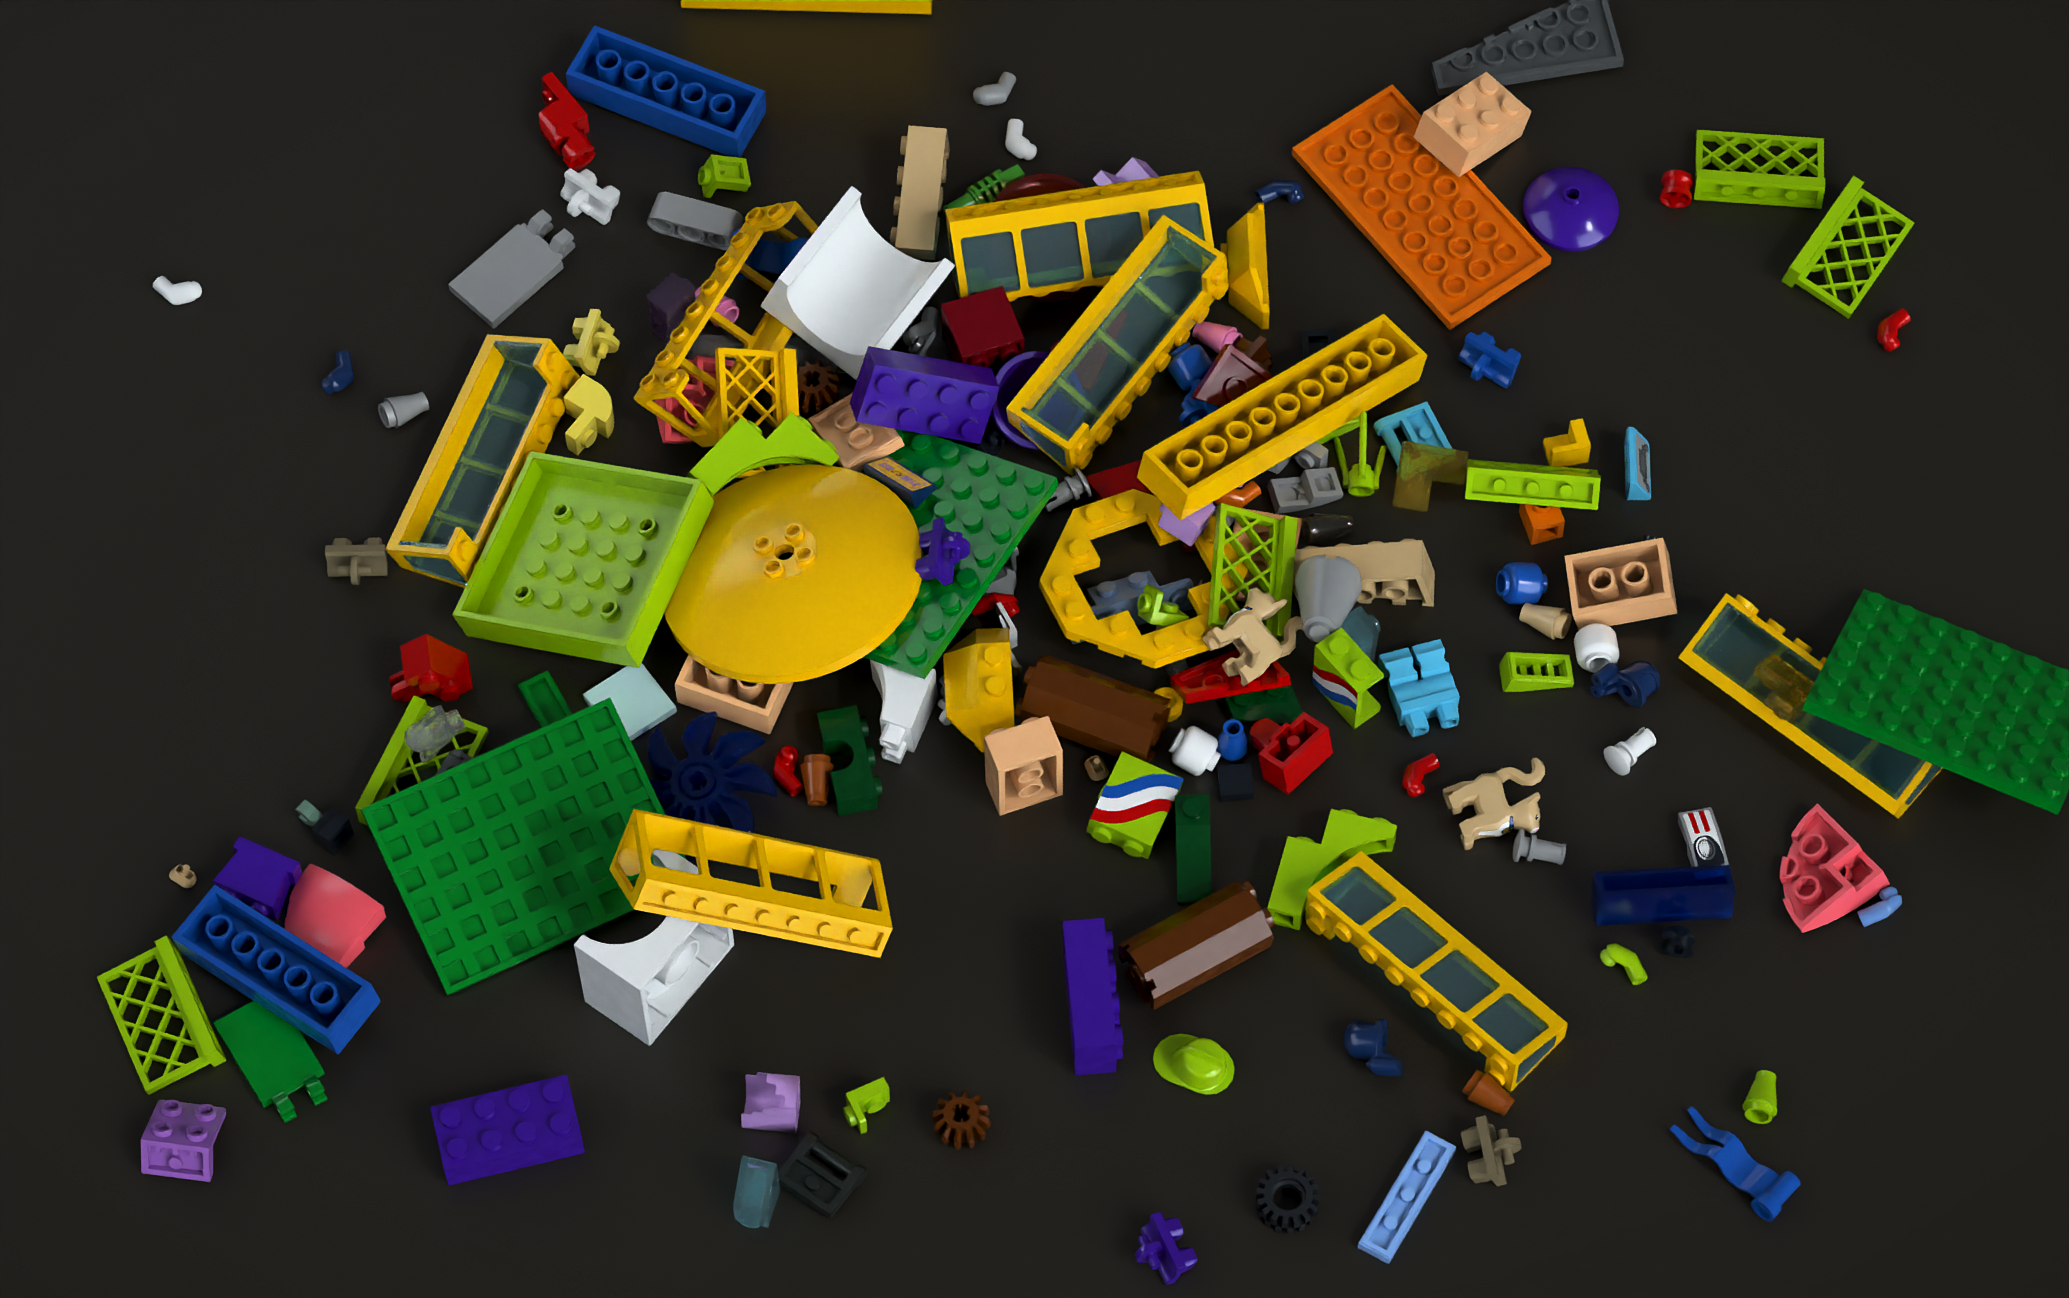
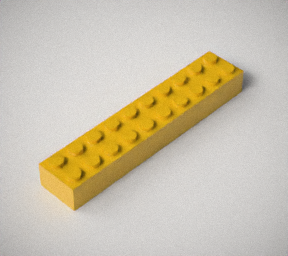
M1382 314L1146 450L1142 456L1137 478L1181 521L1360 416L1362 411L1372 409L1419 381L1427 354L1385 314Z

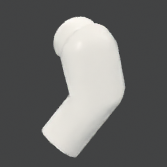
M1010 119L1005 140L1006 149L1017 158H1024L1028 161L1032 160L1037 153V148L1022 136L1024 123L1019 119Z
M160 276L153 283V288L173 305L192 302L202 294V288L196 281L172 284L167 278Z

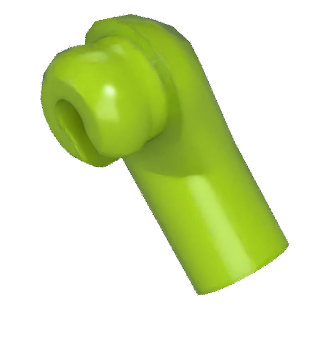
M1617 943L1608 944L1607 948L1601 951L1600 958L1602 962L1610 967L1614 966L1615 963L1622 965L1633 985L1641 984L1648 979L1635 952Z

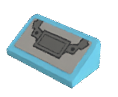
M1628 427L1624 440L1625 496L1627 500H1650L1649 443L1634 427Z

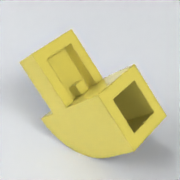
M582 374L564 396L566 413L576 419L565 432L567 449L577 456L585 447L588 448L594 443L598 433L608 439L614 428L613 407L608 391L598 382Z

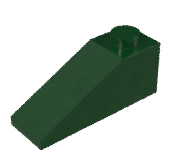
M1209 794L1175 795L1177 905H1193L1211 895Z

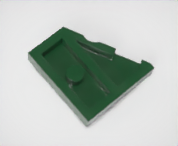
M1292 686L1223 697L1231 719L1239 720L1243 726H1251L1264 718H1269L1283 726L1286 722L1291 724L1303 713Z

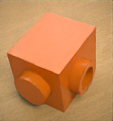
M1520 504L1519 514L1531 545L1563 537L1565 520L1560 507Z

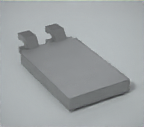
M542 209L530 219L528 225L525 223L517 224L448 284L449 290L494 329L564 268L561 260L576 247L575 243L572 242L574 236L564 228L548 244L543 238L554 227L550 223L552 220L551 216Z

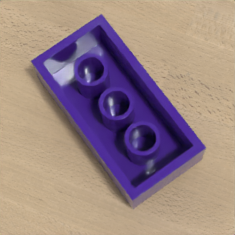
M868 346L850 405L856 422L980 444L999 390V385L991 368Z
M1104 918L1063 921V958L1075 1075L1116 1072L1117 1060L1123 1059L1122 1026L1119 1025V996L1116 993V966L1112 953L1113 937L1112 930H1105Z
M567 1074L430 1107L448 1186L585 1153Z

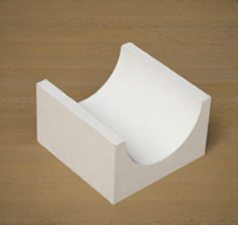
M851 186L779 276L762 302L761 307L857 380L868 346L891 350L934 296L955 265L946 258L934 263L920 261L890 245L874 230L866 219L860 204L862 193Z
M655 849L652 853L654 866L698 874V868L677 853ZM666 916L664 921L652 933L630 943L606 944L582 935L574 944L585 1002L650 1046L734 946V938L731 928Z

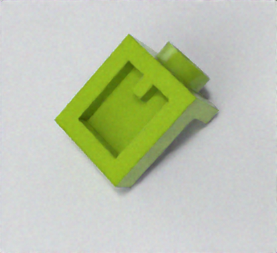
M711 154L698 172V183L702 186L703 196L711 198L716 189L746 192L751 185L746 158Z
M1145 585L1143 593L1138 598V616L1149 624L1166 627L1189 619V616L1179 610V605L1162 601V591L1153 585Z
M879 1078L846 1093V1107H843L844 1115L851 1127L857 1126L860 1134L867 1132V1120L863 1113H875L884 1108L886 1103L890 1101V1089L885 1078Z

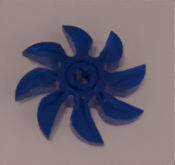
M716 711L708 712L695 718L685 728L681 740L688 756L686 759L679 761L673 754L658 726L652 733L648 743V757L659 774L671 779L668 781H649L662 808L669 806L664 811L665 815L686 820L694 817L696 822L718 826L714 817L718 812L723 811L730 819L735 830L753 833L755 827L753 811L745 799L732 793L734 791H750L777 797V790L768 773L759 766L748 762L736 766L733 765L739 759L766 743L765 740L759 735L748 731L729 732L719 737L713 752L708 755L709 742L718 715ZM702 782H706V783H707L704 788H703V786H702V784H701ZM697 785H700V790H696ZM685 855L688 861L696 860L694 856Z

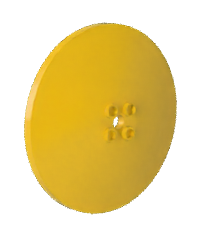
M812 464L780 467L755 474L730 485L712 497L715 503L664 615L674 638L683 650L694 660L720 675L736 680L763 684L792 683L821 677L842 669L870 653L884 642L906 617L916 599L922 581L919 573L915 570L916 560L924 558V552L919 545L920 534L917 525L907 506L893 491L876 479L857 471L836 466L829 467L827 465ZM784 553H794L789 559H778Z

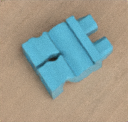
M1441 639L1412 646L1411 653L1407 647L1379 655L1378 668L1384 674V678L1389 677L1387 682L1389 698L1397 714L1399 725H1406L1412 737L1429 732L1428 718L1437 716L1441 728L1444 729L1457 726L1459 722L1458 704L1460 696L1450 672L1449 663L1445 661V648ZM1418 669H1420V673H1419V679H1420V680H1418V673H1417V671H1416V670H1418Z

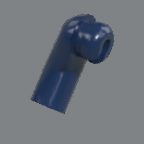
M1276 180L1256 190L1255 196L1259 203L1264 202L1265 204L1279 196L1287 195L1288 202L1295 203L1304 198V192L1301 190L1302 185L1297 181Z
M347 350L335 353L336 368L321 381L322 389L327 394L342 391L354 379L351 354Z

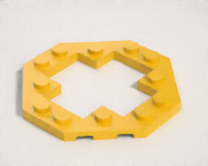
M1131 489L1073 509L1040 578L1039 588L1067 639L1080 643V640L1098 645L1099 650L1122 658L1124 655H1128L1142 660V665L1156 669L1210 650L1202 638L1207 635L1209 630L1213 629V627L1208 626L1211 582L1188 589V598L1198 615L1197 617L1141 635L1128 610L1097 620L1074 578V575L1100 567V558L1090 541L1098 537L1147 522L1160 546L1180 540L1158 526L1162 516V512L1159 511L1162 502L1156 496ZM1213 515L1203 533L1194 542L1211 575L1216 516ZM1230 543L1224 546V554L1231 564L1240 559ZM1242 562L1234 568L1245 582L1249 569ZM1228 573L1222 575L1221 583L1229 594L1238 589ZM1238 594L1232 597L1235 602L1237 601ZM1223 603L1219 607V618L1228 621L1232 612L1226 603Z

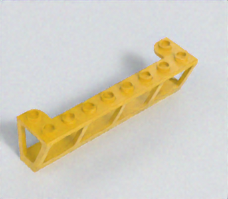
M796 201L755 207L747 213L741 230L731 238V245L726 253L716 262V268L712 275L702 284L700 294L686 309V316L681 324L671 333L670 341L665 349L655 358V365L649 374L641 380L640 388L633 398L641 406L701 447L714 446L719 441L716 379L685 359V356L709 319L744 343L743 349L781 351L785 347L793 331L767 311L753 334L750 335L716 312L715 309L738 272L767 292L773 287L774 283L745 264L746 259L763 232L771 231L786 242L799 238L783 227L794 214L812 235L818 229L817 224ZM758 359L752 366L765 378L770 371V360ZM736 360L729 372L735 377L744 367ZM747 371L738 379L750 394L760 385ZM689 374L707 385L715 393L702 415L682 394L689 381ZM733 386L727 390V400L737 408L745 398ZM669 397L676 398L697 421L694 428L690 427L652 400ZM747 403V404L739 411V412L741 413V415L744 413V411H745V409L747 408V406L749 405V403ZM735 418L728 423V431L737 422Z
M633 809L609 868L634 910L878 958L881 957L893 929L881 864L875 858ZM654 849L696 857L698 874L654 866L651 863ZM708 860L757 869L760 887L712 877L709 872ZM769 872L819 882L822 899L774 890L771 886ZM639 874L633 887L627 876ZM872 880L878 911L861 907ZM830 884H831V885H834L832 892H831Z

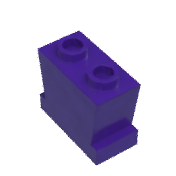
M239 836L233 846L235 855L216 876L213 883L263 916L278 921L290 886H295L303 874L300 863Z

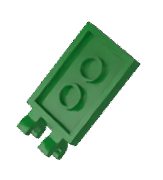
M255 1001L244 1005L213 1023L263 1108L274 1104L284 1123L297 1117L294 1106L288 1098V1095L304 1087L315 1106L327 1100L324 1087L318 1080L319 1077L325 1075L324 1070L299 1029Z

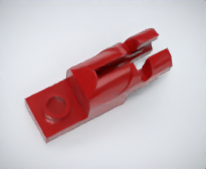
M550 72L541 78L543 86L541 96L547 107L538 114L540 132L554 148L555 152L564 156L563 161L566 165L575 171H579L586 167L596 155L593 151L595 148L586 135L590 132L588 115L553 72Z

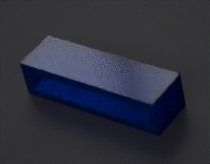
M1730 865L1594 872L1591 904L1596 926L1732 918L1735 885Z

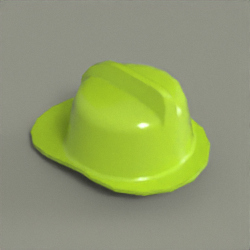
M1187 1034L1170 1035L1162 1040L1154 1051L1153 1062L1155 1070L1159 1075L1173 1084L1205 1095L1218 1094L1225 1090L1233 1080L1235 1069L1232 1058L1226 1050L1211 1039L1198 1038Z

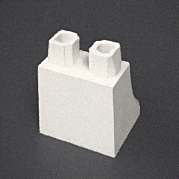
M870 660L872 679L883 700L880 715L882 735L879 740L880 744L884 747L881 755L886 760L901 764L906 750L914 753L937 701L936 671L932 668L927 677L922 679Z

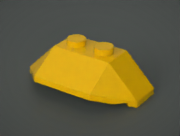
M1263 202L1254 205L1227 230L1226 243H1220V252L1226 255L1228 302L1261 329H1269L1270 311Z
M1009 628L975 629L943 654L946 718L963 735L970 739L981 752H985V736L999 728L1009 729L1014 727Z

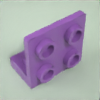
M158 1100L141 1138V1173L210 1182L213 1176V1145L226 1117V1108L210 1104L185 1103L177 1100Z

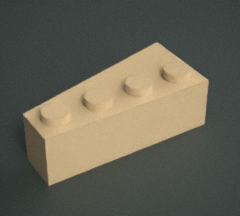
M908 125L907 136L901 137L900 155H905L904 166H898L897 185H902L901 197L895 196L893 214L898 216V225L891 228L890 245L895 246L897 250L914 259L935 260L940 227L938 212H941L943 204V187H941V183L946 182V159H949L950 152L946 128Z
M1403 539L1400 542L1389 543L1372 541L1362 545L1341 543L1334 547L1319 548L1316 546H1306L1302 549H1295L1292 590L1297 600L1295 579L1300 565L1310 557L1326 554L1325 558L1336 559L1337 556L1343 557L1353 563L1359 570L1362 580L1361 593L1357 599L1359 603L1371 604L1374 598L1392 599V605H1406L1407 599L1422 600V606L1434 607L1435 571L1422 540Z

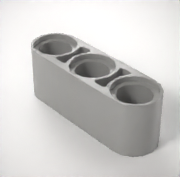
M660 192L649 214L647 224L658 233L727 251L731 245L730 240L733 237V231L741 229L745 219L739 212L730 208L670 192Z

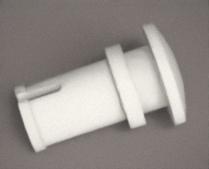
M1642 727L1625 742L1620 741L1615 746L1606 747L1604 749V758L1615 773L1624 776L1630 772V767L1637 762V757L1656 744V738L1648 728Z

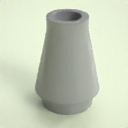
M423 392L385 398L383 403L378 404V412L386 428L394 427L397 429L420 413L429 410V403Z

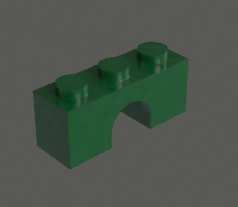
M857 705L817 713L818 729L824 755H843L852 761L847 768L830 772L838 816L878 809L877 796L883 795L879 775L873 776L871 766L876 765L873 747H866L864 737L869 736L866 717H859Z

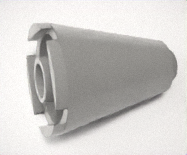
M1326 554L1315 555L1305 560L1298 569L1295 586L1303 631L1314 642L1319 643L1338 630L1360 596L1362 588L1361 574L1353 563L1343 557L1337 556L1336 559L1325 558Z

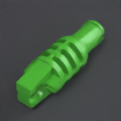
M1018 164L1003 172L998 169L989 176L967 187L963 196L943 207V212L945 214V209L1001 201L1015 193L1014 187L1023 182L1025 173Z

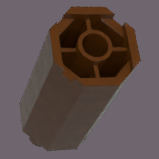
M1047 654L1043 657H1038L1035 666L1030 665L1023 681V684L1027 685L1024 697L1021 696L1014 712V715L1021 717V722L1032 717L1042 718L1049 716L1058 736L1118 758L1121 752H1125L1147 763L1153 760L1156 752L1151 751L1150 748L1155 746L1156 743L1160 744L1171 711V708L1168 707L1171 704V699Z
M1235 881L1119 944V959L1122 964L1128 961L1130 970L1125 973L1143 1003L1146 1005L1150 1003V1008L1155 1010L1272 946L1274 937L1270 928L1275 926L1274 919L1267 908L1261 909L1255 900L1257 895L1249 881L1243 883Z

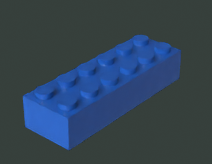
M595 25L566 72L568 92L572 96L730 157L741 158L767 112L764 90Z
M216 885L210 889L172 936L173 941L183 956L337 1055H339L381 1002L371 983Z

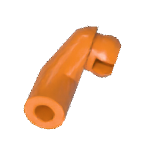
M1250 481L1240 490L1235 488L1214 502L1217 505L1224 503L1243 508L1261 494V489L1254 481Z

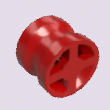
M1683 170L1665 172L1662 175L1661 182L1664 187L1660 193L1661 203L1676 209L1689 206L1692 201V193L1689 190L1693 187V176Z

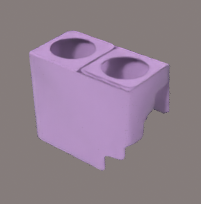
M757 1072V1075H745L746 1104L745 1111L741 1114L742 1128L796 1134L797 1119L799 1118L798 1111L800 1110L801 1103L800 1076Z

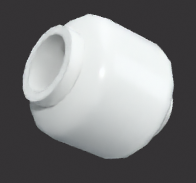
M1598 623L1589 624L1581 628L1575 635L1574 646L1577 663L1583 669L1596 673L1608 663H1617L1620 654L1616 633L1611 627Z
M1190 726L1186 730L1181 728L1168 751L1172 753L1174 765L1194 776L1201 775L1205 769L1212 771L1221 756L1216 751L1218 747L1217 738L1196 726Z

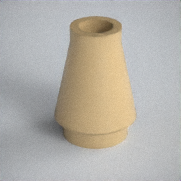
M1525 603L1520 612L1519 620L1554 640L1556 638H1565L1571 625L1572 615L1566 613L1564 608Z

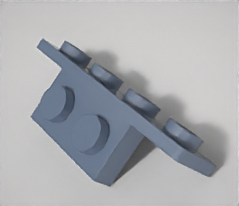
M1150 570L1135 572L1129 577L1115 581H1105L1098 586L1088 588V597L1092 604L1090 608L1097 620L1128 610L1136 626L1148 623L1138 616L1137 608L1138 598L1143 593L1146 584L1153 585L1163 592L1162 601L1179 605L1180 611L1185 612L1194 609L1188 598V589L1194 587L1191 578H1186L1159 586ZM1070 640L1072 644H1077V643H1078V642H1075V641Z

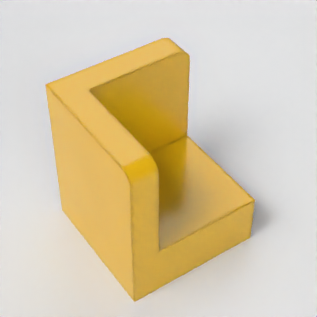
M1583 418L1570 421L1568 434L1544 438L1543 446L1549 466L1566 467L1589 461L1591 444Z

